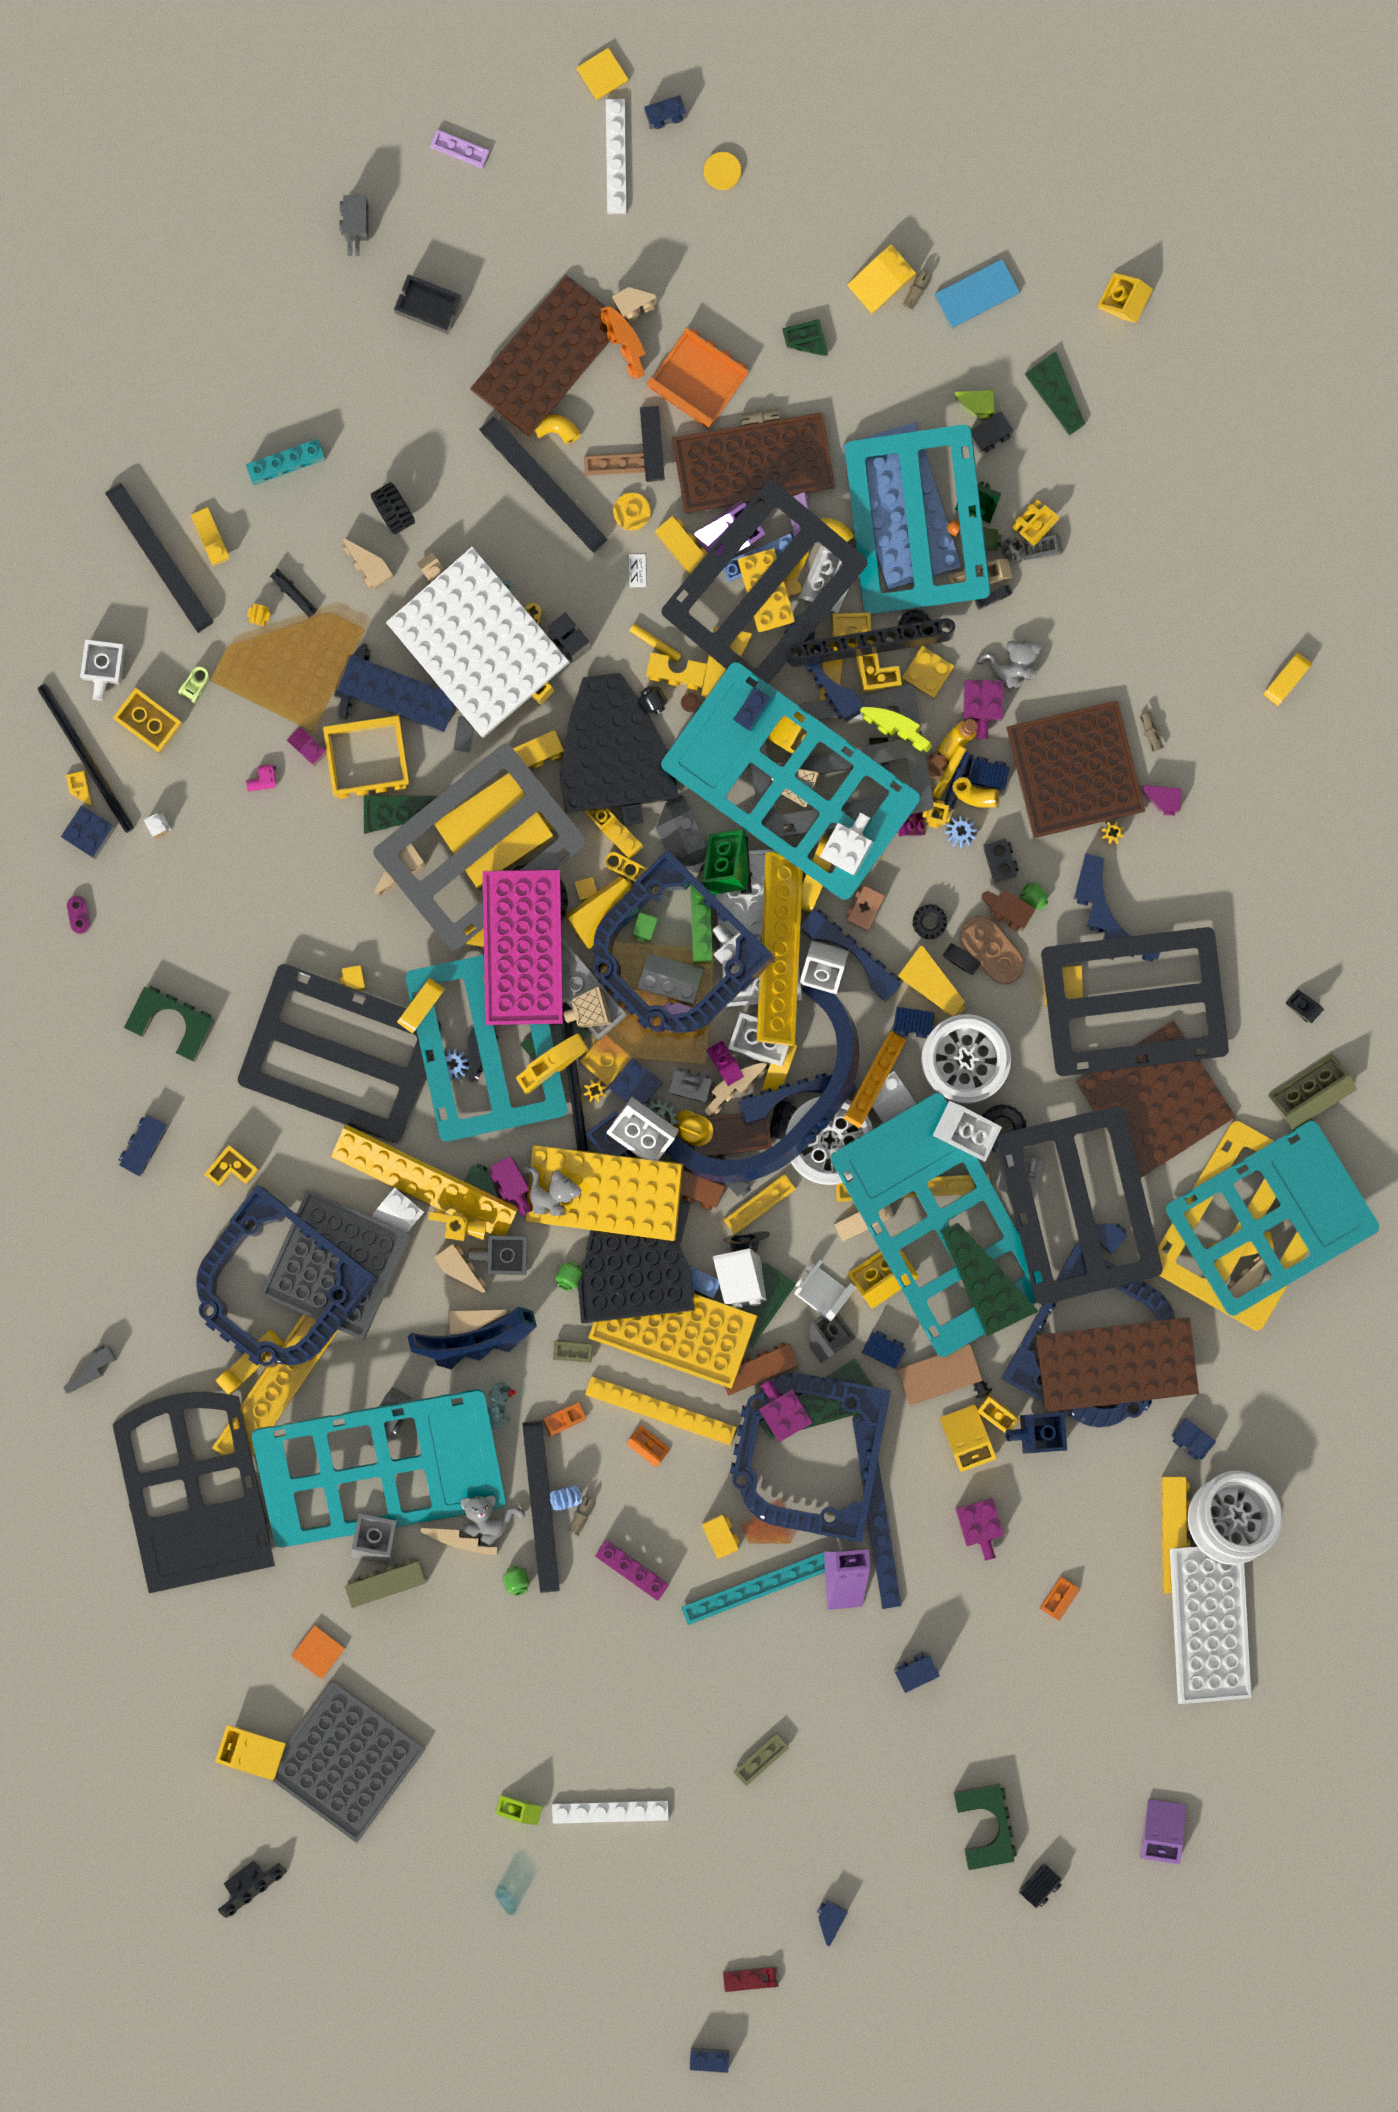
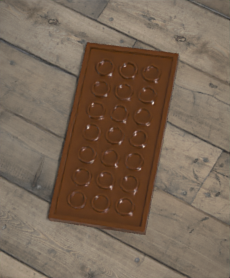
M565 275L472 385L470 390L530 437L610 343L607 336V326L601 319V308L606 306Z
M823 412L672 438L685 514L733 506L740 500L744 503H750L768 481H775L791 495L835 488Z
M1190 1317L1036 1335L1045 1412L1199 1394Z

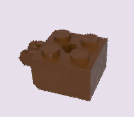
M991 891L982 893V901L992 907L989 911L993 913L991 917L999 922L1002 920L1009 923L1008 927L1016 932L1024 930L1036 910L1007 891L1001 892L999 896L991 893Z

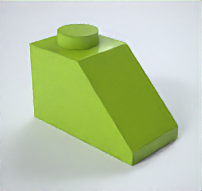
M993 390L955 392L954 399L974 417L985 420L989 419L990 416H994Z
M500 1795L496 1814L520 1823L538 1825L542 1806Z

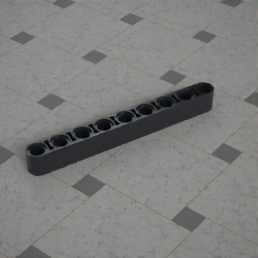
M494 416L479 428L487 440L593 553L608 541L604 534Z
M121 482L105 492L197 633L214 623Z
M943 618L795 643L788 649L787 661L791 666L799 667L947 642L954 636L955 623L952 619ZM942 628H948L950 631L945 632ZM924 631H929V632H931L932 634H931V635H926V634H924L923 632H924ZM905 634H910V635H912L913 637H912V638H906L904 635H905ZM891 637L894 641H887L885 638ZM872 640L875 644H868L867 641ZM853 643L857 647L851 648L848 644ZM836 647L838 650L832 651L829 648ZM817 650L819 653L813 654L810 651ZM798 653L800 657H794L792 654Z
M542 1420L522 1422L540 1593L560 1591Z

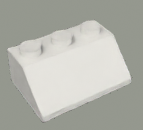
M820 546L798 596L799 599L810 604L843 565L842 561L824 546ZM847 591L833 606L830 612L838 614Z
M633 1097L629 1099L607 1131L609 1136L642 1159L657 1161L678 1133L677 1128Z

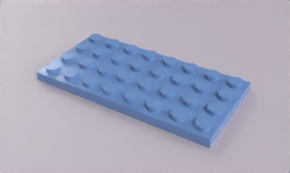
M916 422L862 439L918 431ZM922 449L919 451V461L934 577L959 569L961 564L952 535L947 528L948 523L925 450ZM897 453L868 457L866 459L877 556L888 590L914 583L900 460Z

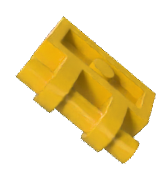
M1038 499L1033 504L1030 503L1026 507L1027 510L1021 517L1018 516L1015 519V523L1011 526L1015 532L1022 527L1023 529L1019 534L1033 546L1060 519L1046 505L1039 510L1038 508L1042 503ZM1032 515H1035L1028 523L1026 522Z

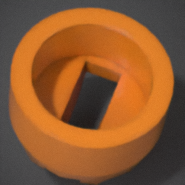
M958 520L950 521L947 526L948 531L955 537H957L961 530L960 521Z

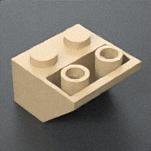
M628 287L613 295L612 303L617 312L626 321L631 323L639 318V314L643 312L647 314L653 311L655 305H657V298L655 294Z

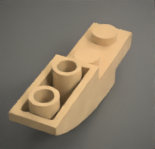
M764 1062L742 1069L744 1077L727 1086L725 1081L718 1084L711 1091L716 1098L704 1112L709 1117L711 1114L716 1116L722 1109L720 1105L725 1100L729 1102L735 1095L733 1092L735 1089L739 1093L743 1091L747 1093L754 1086L752 1083L756 1077L760 1079L767 1072L765 1069L767 1064Z

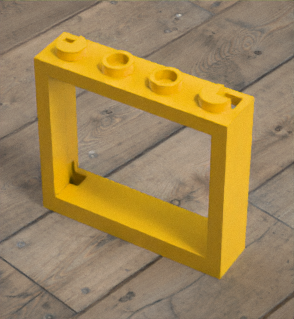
M399 715L323 727L334 797L338 796V799L349 798V794L356 793L357 796L368 795L369 791L385 793L389 788H395V791L404 790L406 786L410 785ZM395 726L403 780L339 789L331 736Z

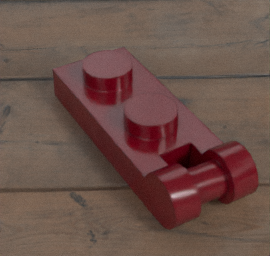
M777 1967L723 1972L725 1992L779 1987L778 1980H776ZM768 1974L769 1981H763L762 1975Z

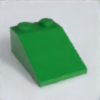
M740 829L709 834L702 884L712 895L746 890L749 872L745 830Z

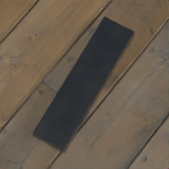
M659 406L640 407L646 482L664 481Z

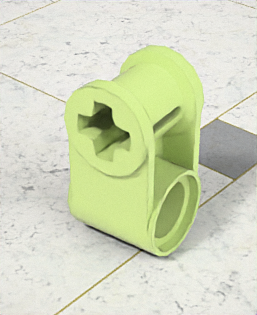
M203 667L194 668L188 679L179 689L178 695L185 696L191 700L192 704H195L210 680L209 671ZM199 671L205 672V679L202 681L196 679Z

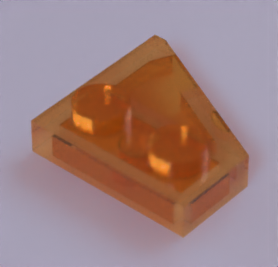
M758 1518L740 1526L749 1544L791 1543L784 1527L767 1524Z

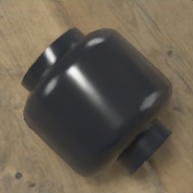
M650 685L640 692L639 701L647 713L655 712V714H659L666 709L664 705H666L668 699L659 686L654 687Z

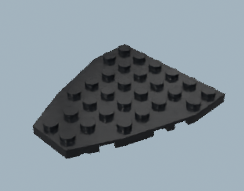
M621 673L583 677L569 717L562 768L560 770L565 813L678 800L676 778L666 772L661 766V762L668 751L649 714Z
M590 1230L586 1257L582 1264L583 1276L578 1282L582 1324L695 1311L692 1272L677 1237L675 1241Z

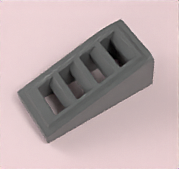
M1058 534L1044 536L1039 540L1040 553H1037L1036 545L1033 546L1031 544V555H1029L1027 546L1030 543L1027 540L1022 541L1026 551L1022 555L1024 561L1063 554L1061 538ZM1051 541H1054V544H1055V549H1054V550H1052ZM1043 542H1046L1048 551H1044Z

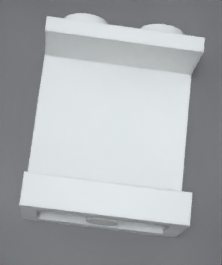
M819 1260L816 1265L812 1263L806 1270V1273H808L807 1277H801L795 1286L798 1289L794 1294L831 1322L857 1287L850 1283L845 1288L819 1268L823 1262Z

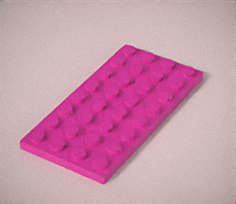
M560 869L482 871L485 1024L563 1023Z

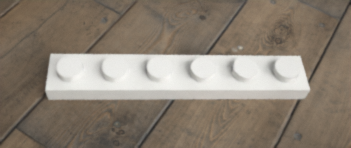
M606 99L607 214H626L625 99Z
M668 1800L552 1804L553 1824L668 1820Z

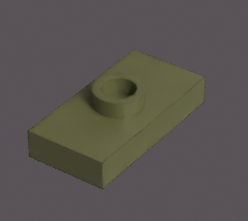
M555 1340L553 1359L592 1363L593 1343Z

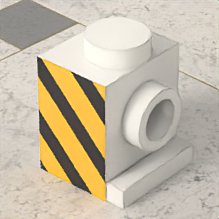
M156 813L144 820L154 839L172 830L163 813Z

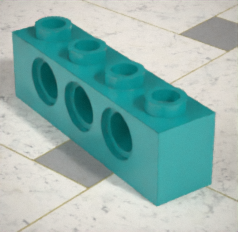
M315 439L248 463L246 467L255 486L325 461L326 459L319 440Z

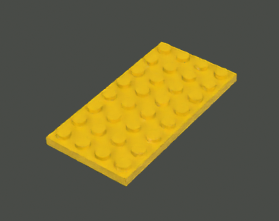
M533 1145L531 1167H535L540 1173L538 1186L549 1192V1186L552 1182L551 1176L555 1170H558L563 1176L570 1178L575 1185L579 1186L582 1192L570 1202L560 1203V1205L565 1206L566 1215L552 1216L550 1211L547 1214H533V1211L529 1213L526 1211L527 1222L670 1241L676 1240L683 1164ZM530 1174V1179H529V1189H530V1190L528 1191V1200H527V1202L529 1203L531 1209L533 1210V1205H532V1202H531V1199H530L531 1181H532L533 1176H532V1174Z
M694 1294L695 1311L594 1322L588 1338L733 1389L758 1316Z

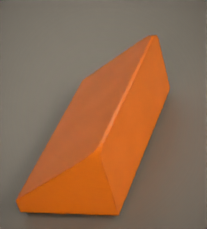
M641 1425L626 1443L654 1467H657L670 1451L669 1447Z
M1060 1576L1040 1609L1059 1621L1080 1591V1588Z

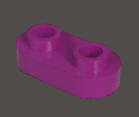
M72 896L67 902L70 926L74 932L84 934L90 928L87 904L82 897ZM79 902V908H73V903ZM79 920L83 921L82 927H77Z

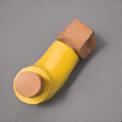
M968 719L954 726L943 739L936 752L931 753L927 758L929 777L938 780L945 771L957 746H965L974 739L978 728L975 720Z

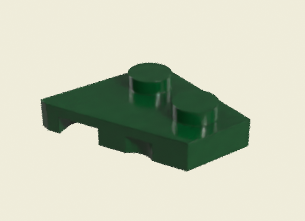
M819 319L782 328L787 348L828 356Z

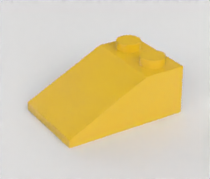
M891 244L847 286L870 313L873 314L916 277V272Z

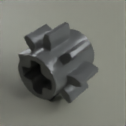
M1008 538L1000 548L1003 550V557L1010 562L1014 559L1018 562L1026 552L1024 544L1017 538L1013 540Z

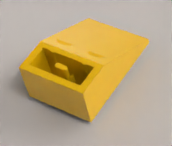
M798 711L794 715V717L802 723L806 719V717ZM784 716L767 739L793 754L806 737L807 731L787 716Z
M975 1404L939 1418L959 1472L997 1459Z
M227 1725L215 1762L274 1781L286 1743L237 1726Z

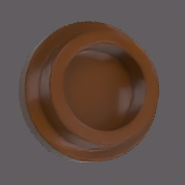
M687 693L682 697L681 706L685 711L694 712L699 708L700 700L696 694Z

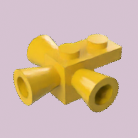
M434 1209V1213L429 1212L428 1220L446 1222L445 1238L465 1241L466 1234L482 1240L485 1238L487 1221L468 1222V1218H464V1213L453 1212L452 1216L446 1215L445 1210Z

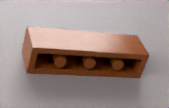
M683 1170L680 1193L684 1195L683 1199L692 1203L695 1200L702 1202L701 1206L712 1210V1207L717 1208L725 1186Z
M783 1342L774 1346L775 1350L770 1353L767 1350L758 1353V1358L750 1360V1357L744 1359L733 1389L725 1387L728 1396L799 1366L791 1345H786Z

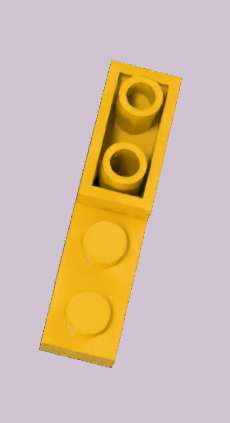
M608 808L583 811L629 859L644 847Z
M575 1034L526 1066L527 1069L518 1075L516 1079L523 1091L529 1094L554 1073L562 1071L589 1049L581 1036Z

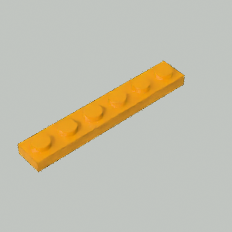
M889 1031L843 1118L844 1120L858 1128L862 1126L906 1039Z

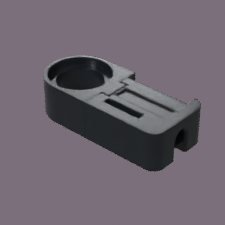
M1008 584L994 590L987 598L978 599L974 602L978 610H981L1013 594V591Z

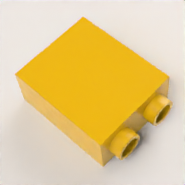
M508 773L445 815L434 825L453 854H455L523 799L525 792ZM536 812L468 867L465 871L476 888L479 890L483 887L482 871L509 870L554 839L550 832L553 829L552 825L541 812Z

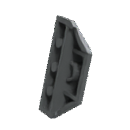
M684 796L679 797L678 800L665 803L656 826L665 850H668L686 869L695 873L703 871L707 847Z

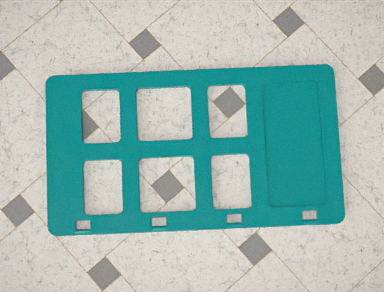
M737 662L732 663L661 762V766L666 772L843 900L851 898L920 802V794ZM749 677L758 682L755 688L773 699V702L752 731L747 730L733 720L754 689V687L746 682ZM797 711L806 717L803 723L794 717ZM787 716L805 729L807 735L785 766L780 767L761 753L760 748L782 717ZM819 742L824 743L853 764L852 771L829 801L795 776ZM845 746L854 752L851 757L842 752ZM753 763L773 778V783L753 811L747 814L729 801L727 794L747 766ZM865 776H869L889 791V795L862 832L863 836L874 841V844L856 876L839 867H836L833 873H828L810 860L808 855L831 823H841L848 828L853 827L855 820L842 811V807ZM893 781L902 787L899 793L890 787ZM785 789L792 791L820 813L817 820L795 848L762 824L763 819Z
M934 1093L831 1154L830 1159L891 1272L899 1283L919 1323L927 1334L935 1352L941 1357H946L984 1335L983 1327L974 1307H971L945 1324L939 1325L927 1304V1300L961 1280L957 1268L954 1264L952 1269L925 1285L918 1287L900 1255L901 1248L928 1232L936 1230L949 1253L940 1231L949 1227L950 1219L977 1203L985 1201L1003 1234V1238L985 1248L984 1251L992 1260L1008 1251H1012L1024 1272V1276L1015 1281L1014 1284L1033 1305L1037 1301L1034 1297L1020 1236L979 1160L933 1136L947 1107L944 1096ZM963 1162L976 1187L950 1204L940 1208L927 1184L930 1180ZM847 1170L850 1171L853 1180L850 1182L847 1181L844 1172ZM911 1191H914L927 1216L906 1230L891 1237L878 1212ZM876 1222H878L882 1230L878 1234L872 1226ZM1033 1271L1036 1284L1043 1282L1040 1272ZM904 1274L907 1275L910 1284L906 1286L901 1279V1276ZM932 1326H935L939 1333L936 1337H933L929 1330Z
M480 1389L345 1412L339 1415L289 1422L283 1425L261 1427L252 1432V1441L275 1545L281 1548L355 1535L357 1520L346 1521L344 1519L338 1485L342 1483L375 1477L381 1478L388 1513L375 1517L395 1520L396 1527L466 1515L460 1503L462 1498L495 1496L496 1502L493 1510L504 1507L506 1503L484 1392ZM463 1398L462 1403L452 1404L451 1399ZM403 1408L404 1413L393 1415L392 1410ZM409 1417L414 1418L421 1454L392 1459L384 1423ZM344 1419L345 1423L334 1425L333 1420ZM369 1425L377 1462L336 1470L332 1462L327 1433ZM285 1429L286 1434L274 1435V1431ZM311 1435L314 1439L320 1472L291 1477L283 1441ZM423 1469L426 1474L431 1506L403 1511L400 1505L395 1475ZM322 1487L325 1491L331 1523L325 1526L303 1529L300 1525L294 1493Z

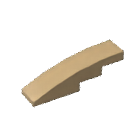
M421 1528L422 1533L452 1547L475 1553L498 1554V1547L479 1546V1538L460 1537V1529Z

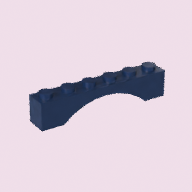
M801 614L794 618L795 622L801 616ZM794 623L784 625L786 629L784 631V634H786V632L791 628V626ZM814 630L804 642L814 640ZM818 663L805 665L809 673L813 671L815 674L814 681L819 689L823 687L826 691L823 695L828 703L831 704L833 702L836 709L834 712L839 720L843 718L845 722H848L861 714L860 709L863 705L853 690L844 688L826 676Z
M814 909L800 925V929L812 940L835 943L851 952L866 970L871 990L884 1002H887L901 986V983H899L901 979L893 972L889 974L884 970L886 966L877 959L875 962L870 958L872 954L864 947L860 949L855 945L857 941L849 934L846 937L841 933L843 929L835 922L831 924L827 921L828 916L820 909L817 912Z
M826 1073L816 1075L815 1080L808 1081V1078L798 1080L797 1085L790 1086L787 1083L778 1086L779 1090L773 1092L770 1088L760 1091L761 1095L754 1097L753 1094L742 1096V1100L738 1104L744 1124L764 1119L778 1102L793 1094L803 1092L823 1094L832 1075L827 1076ZM853 1084L849 1094L857 1092L855 1084Z

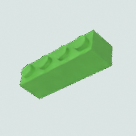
M691 885L693 964L712 963L711 909L703 902L705 898Z

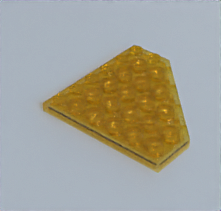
M331 612L227 646L210 681L314 732L336 688L347 657L354 653L365 630Z

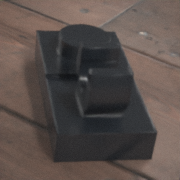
M780 1101L775 1105L770 1126L771 1138L781 1140L785 1137L787 1120L792 1118L789 1115V1111L797 1109L791 1105V1102Z

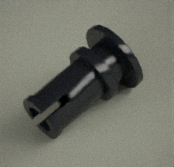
M984 1380L973 1384L974 1392L977 1391L978 1393L975 1396L976 1399L988 1395L993 1390L992 1388H987L988 1383L984 1382Z

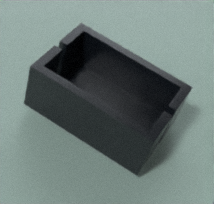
M408 274L402 288L403 294L399 295L394 307L395 314L449 334L454 321V315L457 314L461 304L462 296Z
M564 612L547 626L549 631L547 634L556 646H560V651L568 660L571 659L574 663L591 649V645L579 628L577 630L574 628L576 624Z

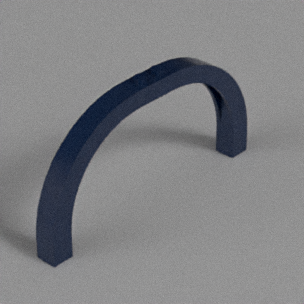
M806 985L802 989L813 1002L826 1012L832 1022L837 1040V1059L831 1080L821 1097L783 1139L764 1152L738 1160H719L704 1156L690 1148L678 1136L675 1137L665 1152L677 1163L683 1164L686 1170L699 1177L716 1182L737 1183L755 1180L781 1169L794 1160L809 1144L813 1143L816 1136L829 1125V1122L846 1101L853 1087L859 1065L857 1029L848 1009L835 994Z

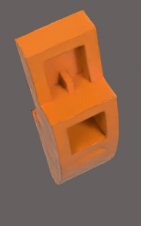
M611 306L601 308V319L607 326L608 339L613 345L621 344L620 352L626 359L628 374L632 379L645 376L639 357L646 354L633 328Z

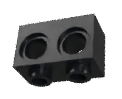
M1006 838L983 845L994 883L1017 876L1016 872L1019 871L1016 860L1012 861V845L1006 841ZM996 846H1001L1004 849L1002 856L994 854L993 850ZM1000 865H1008L1010 872L1008 874L1000 873Z

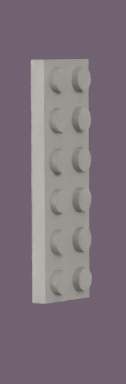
M561 936L562 998L573 1009L572 999L596 987H600L604 991L612 1024L587 1027L600 1041L625 1019L628 1014L607 989L600 985L596 976Z

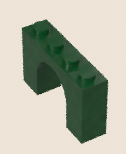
M151 985L149 989L144 987L124 1028L143 1037L152 1018L158 1012L166 1009L176 1010L183 1016L186 1023V1031L176 1054L195 1062L215 1022L211 1019L212 1015L204 1011L198 1013L194 1011V1006L186 1002L181 1005L176 1002L178 998L169 994L165 997L159 994V989Z
M993 1784L954 1792L958 1813L985 1809L992 1812L997 1817L999 1823L998 1834L991 1843L964 1849L968 1870L1014 1862L1017 1852L1015 1845H1011L1010 1838L1013 1837L1012 1827L1007 1825L1006 1819L1010 1818L1008 1806L1004 1807L1003 1799H1006L1004 1787L1000 1788V1784Z

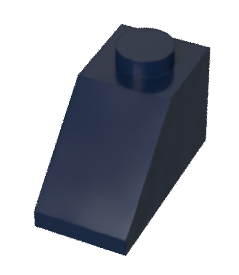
M1120 1224L1096 1225L1100 1244L1111 1254L1128 1237L1125 1234L1126 1230Z
M827 1899L825 1903L821 1902L817 1913H819L818 1919L826 1945L830 1947L848 1910Z

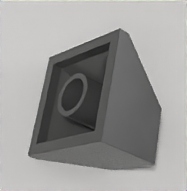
M838 1313L831 1322L821 1315L810 1323V1349L820 1363L856 1338Z

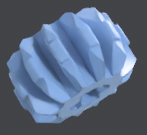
M959 815L958 822L952 817L951 821L954 825L946 824L951 829L945 831V834H951L947 841L949 842L954 839L955 841L952 844L954 847L957 845V842H960V848H963V841L970 846L971 842L968 838L976 839L971 833H976L977 829L970 828L975 825V822L973 821L968 824V816L965 818V821H962V815ZM956 828H965L964 832L966 835L958 836Z
M456 1048L453 1055L450 1049H447L448 1056H445L450 1081L453 1075H455V1079L458 1081V1073L462 1076L466 1075L462 1068L469 1069V1066L463 1065V1063L469 1062V1059L461 1060L465 1053L461 1052L457 1056L458 1049ZM453 1059L457 1060L458 1067L450 1070L451 1067L448 1066V1063L452 1062Z
M576 1485L551 1491L549 1494L550 1503L554 1510L567 1509L582 1503V1494Z

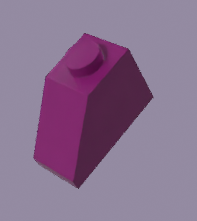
M301 727L286 740L314 767L327 754V751Z
M1142 786V792L1159 812H1164L1163 815L1175 816V813L1180 812L1182 789Z

